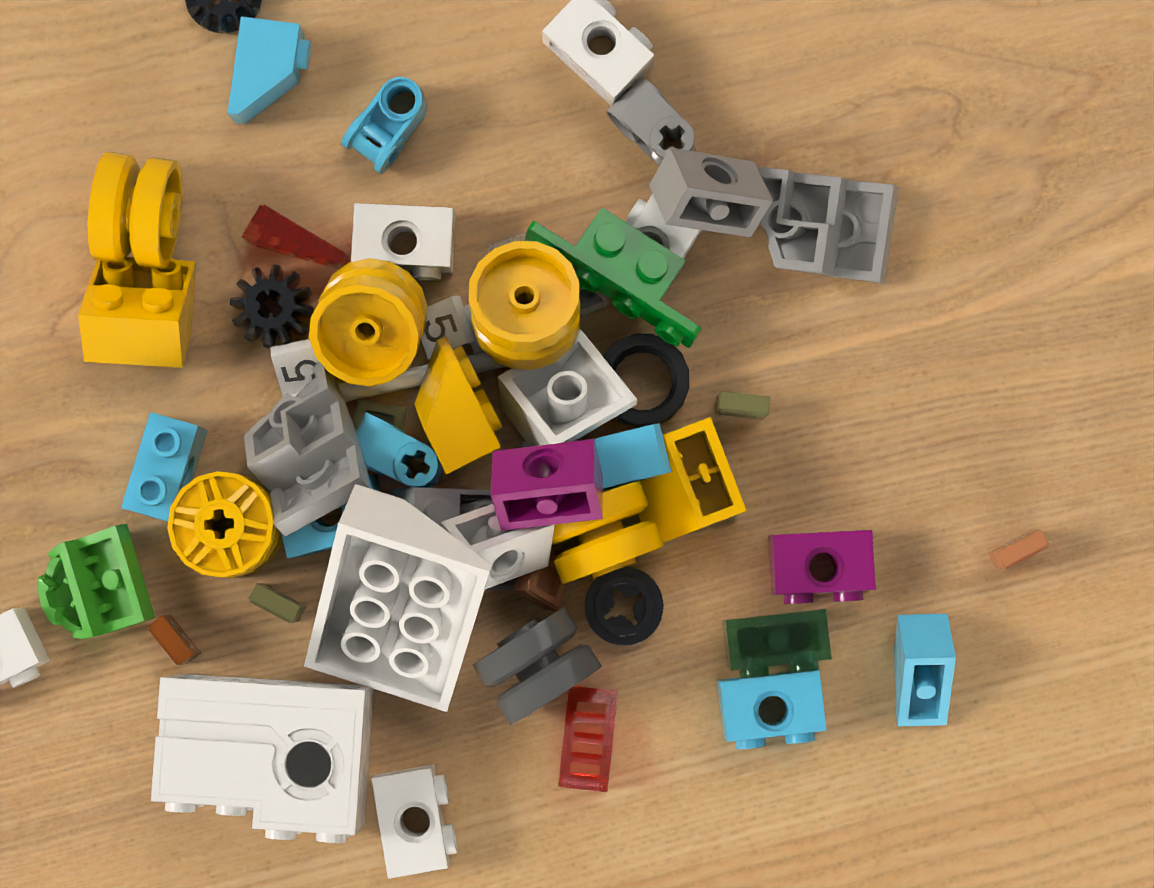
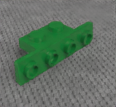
M601 207L576 246L536 221H532L528 227L524 241H537L557 249L571 262L581 288L589 292H596L598 290L613 300L612 304L619 312L629 318L637 319L640 317L655 327V333L669 344L675 346L682 344L687 348H691L702 328L661 301L683 268L686 260Z

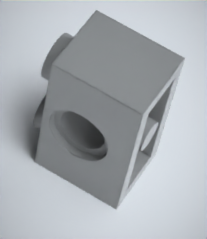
M669 148L649 184L666 225L752 237L773 202L755 162L676 148Z

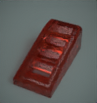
M265 204L259 206L242 234V238L254 247L331 268L341 269L350 263L349 257L345 252Z
M574 686L569 689L558 787L608 792L618 690ZM577 701L605 704L606 714L576 711ZM575 722L604 725L603 734L574 731ZM573 742L602 745L601 754L572 751ZM574 762L600 765L599 775L571 772L570 764Z

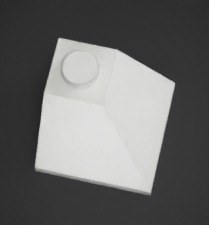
M580 330L572 348L557 362L536 370L510 369L498 376L501 410L524 440L534 446L573 442L637 405V398L582 330Z

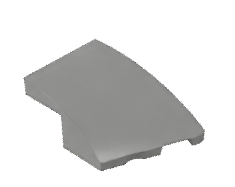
M757 167L773 199L772 204L761 220V225L766 230L769 239L768 247L775 268L885 284L899 190L898 186L846 180L842 177L795 173L784 169Z
M320 362L312 368L315 377L295 397L286 393L275 404L273 410L267 416L261 418L244 435L247 468L270 491L274 525L285 537L346 504L355 484L370 488L364 457L349 411L334 375L330 374Z

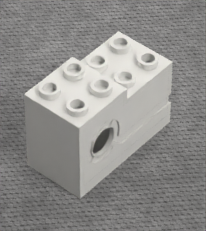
M181 673L160 677L157 719H160L159 736L155 738L151 801L165 802V811L196 812L197 807H204V805H215L216 814L227 816H245L247 811L253 810L252 829H264L265 838L293 840L296 839V834L311 832L316 833V841L346 843L347 837L356 835L365 824L374 689L364 685Z

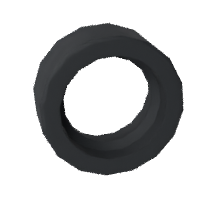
M651 333L631 334L616 341L603 354L604 359L616 371L617 366L626 357L634 353L648 352L664 361L671 373L672 387L668 397L659 406L649 410L630 408L614 417L617 422L632 428H640L658 423L662 424L669 421L683 406L690 388L689 368L682 353L674 345Z

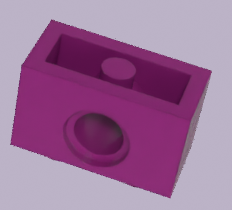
M590 439L493 451L491 498L501 531L603 519V474L595 440Z
M872 530L768 536L771 594H784V604L814 603L813 593L833 592V602L863 600V590H876ZM818 553L828 555L834 563L833 575L825 582L815 580L809 571V563Z

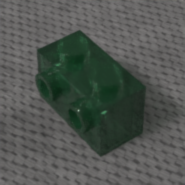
M818 608L722 619L727 669L731 671L739 670L740 678L770 675L769 666L786 664L789 665V673L819 670L818 661L832 659L826 609Z

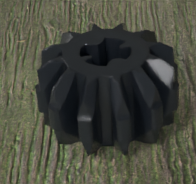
M273 265L270 270L269 279H266L263 271L256 267L252 270V275L256 281L253 286L243 279L237 282V286L246 293V297H233L230 299V305L245 311L236 315L232 321L236 327L249 325L244 335L246 340L252 343L262 334L263 347L271 349L270 347H273L275 344L276 334L279 335L280 340L285 345L293 342L288 331L292 327L303 335L308 332L306 325L298 319L299 316L311 317L314 308L299 303L309 299L313 293L308 286L296 289L301 279L297 272L292 271L283 280L282 267L280 265ZM276 296H281L278 303L283 308L282 312L277 317L269 313V318H264L267 314V310L262 306L264 301L269 297L276 301Z

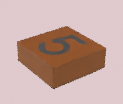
M162 615L148 626L150 633L176 665L188 664L201 654L200 650L172 615Z

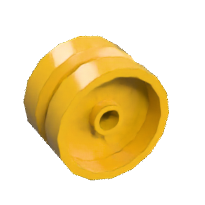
M116 152L103 153L94 174L88 209V244L90 254L94 260L120 263L131 252L139 266L164 269L169 265L178 238L182 209V173L177 160L152 157L140 169L134 155Z
M514 241L494 248L478 262L469 280L468 300L472 327L480 348L495 362L512 369L536 370L557 362L572 348L580 332V287L571 262L557 249L537 241Z
M367 258L346 264L332 274L310 318L309 340L315 357L330 374L349 384L370 387L391 382L408 369L417 354L420 339L426 327L428 305L422 287L408 271L390 261Z
M640 481L603 492V519L555 524L552 544L556 545L578 537L580 542L579 546L559 553L554 560L562 585L590 574L593 575V578L636 563L635 557L664 547L656 523L644 521L624 528L621 520L643 512L648 505Z

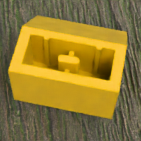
M127 257L120 263L97 260L78 314L84 362L183 368L192 333L196 261L171 258L169 265L164 269L139 266L134 257Z
M444 336L436 341L414 405L423 429L443 469L448 474L500 448L501 446L494 432L503 427L484 389L482 388L476 392L473 391V388L481 385L462 345L452 349L447 337Z
M711 417L663 435L672 472L640 481L648 505L643 512L638 514L641 522L650 521L656 523L663 543L747 511Z

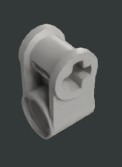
M643 77L606 111L614 125L629 140L636 143L658 166H660L669 148L666 151L664 150V139L666 138L672 142L680 138L682 150L695 152L694 133L689 123L670 106L660 91Z

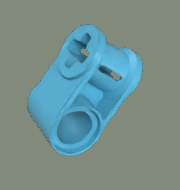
M396 77L388 80L367 108L349 126L342 138L341 146L345 149L354 148L374 163V170L377 173L383 174L399 156L406 141L421 121H423L427 113V103L419 86L413 80L406 77ZM402 92L413 94L415 96V104L408 113L396 114L391 111V102L397 94ZM366 137H370L379 145H381V147L379 148L375 146L373 143L367 140Z
M365 412L356 430L366 468L381 476L385 474L409 487L430 488L436 485L442 476L443 467L435 451L425 443L404 434L405 431ZM423 453L426 454L424 462L430 466L429 472L426 475L418 473L412 479L413 470L407 466L410 458L419 460Z

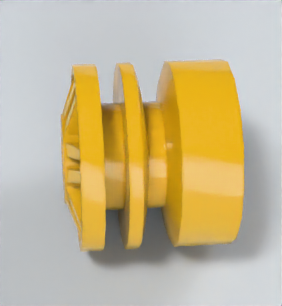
M216 471L197 476L179 491L170 507L167 529L172 548L185 565L202 575L238 578L256 573L273 560L282 544L281 532L274 525L270 491L257 481L240 474ZM223 511L226 518L234 519V528L226 530L225 538H223L221 532L214 531L212 527L213 521L221 520V512Z

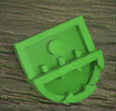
M127 523L115 525L76 540L62 542L48 553L51 559L46 573L38 578L40 604L48 620L53 625H62L66 630L73 633V638H91L155 618Z

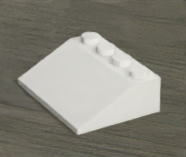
M355 484L338 523L304 667L447 712L492 564L406 500Z

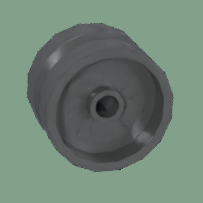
M565 606L539 623L535 619L498 642V649L473 664L474 669L487 687H495L514 675L520 681L503 692L497 701V705L509 725L541 708L602 667L589 645L579 644L561 656L556 652L555 649L573 638L578 629Z

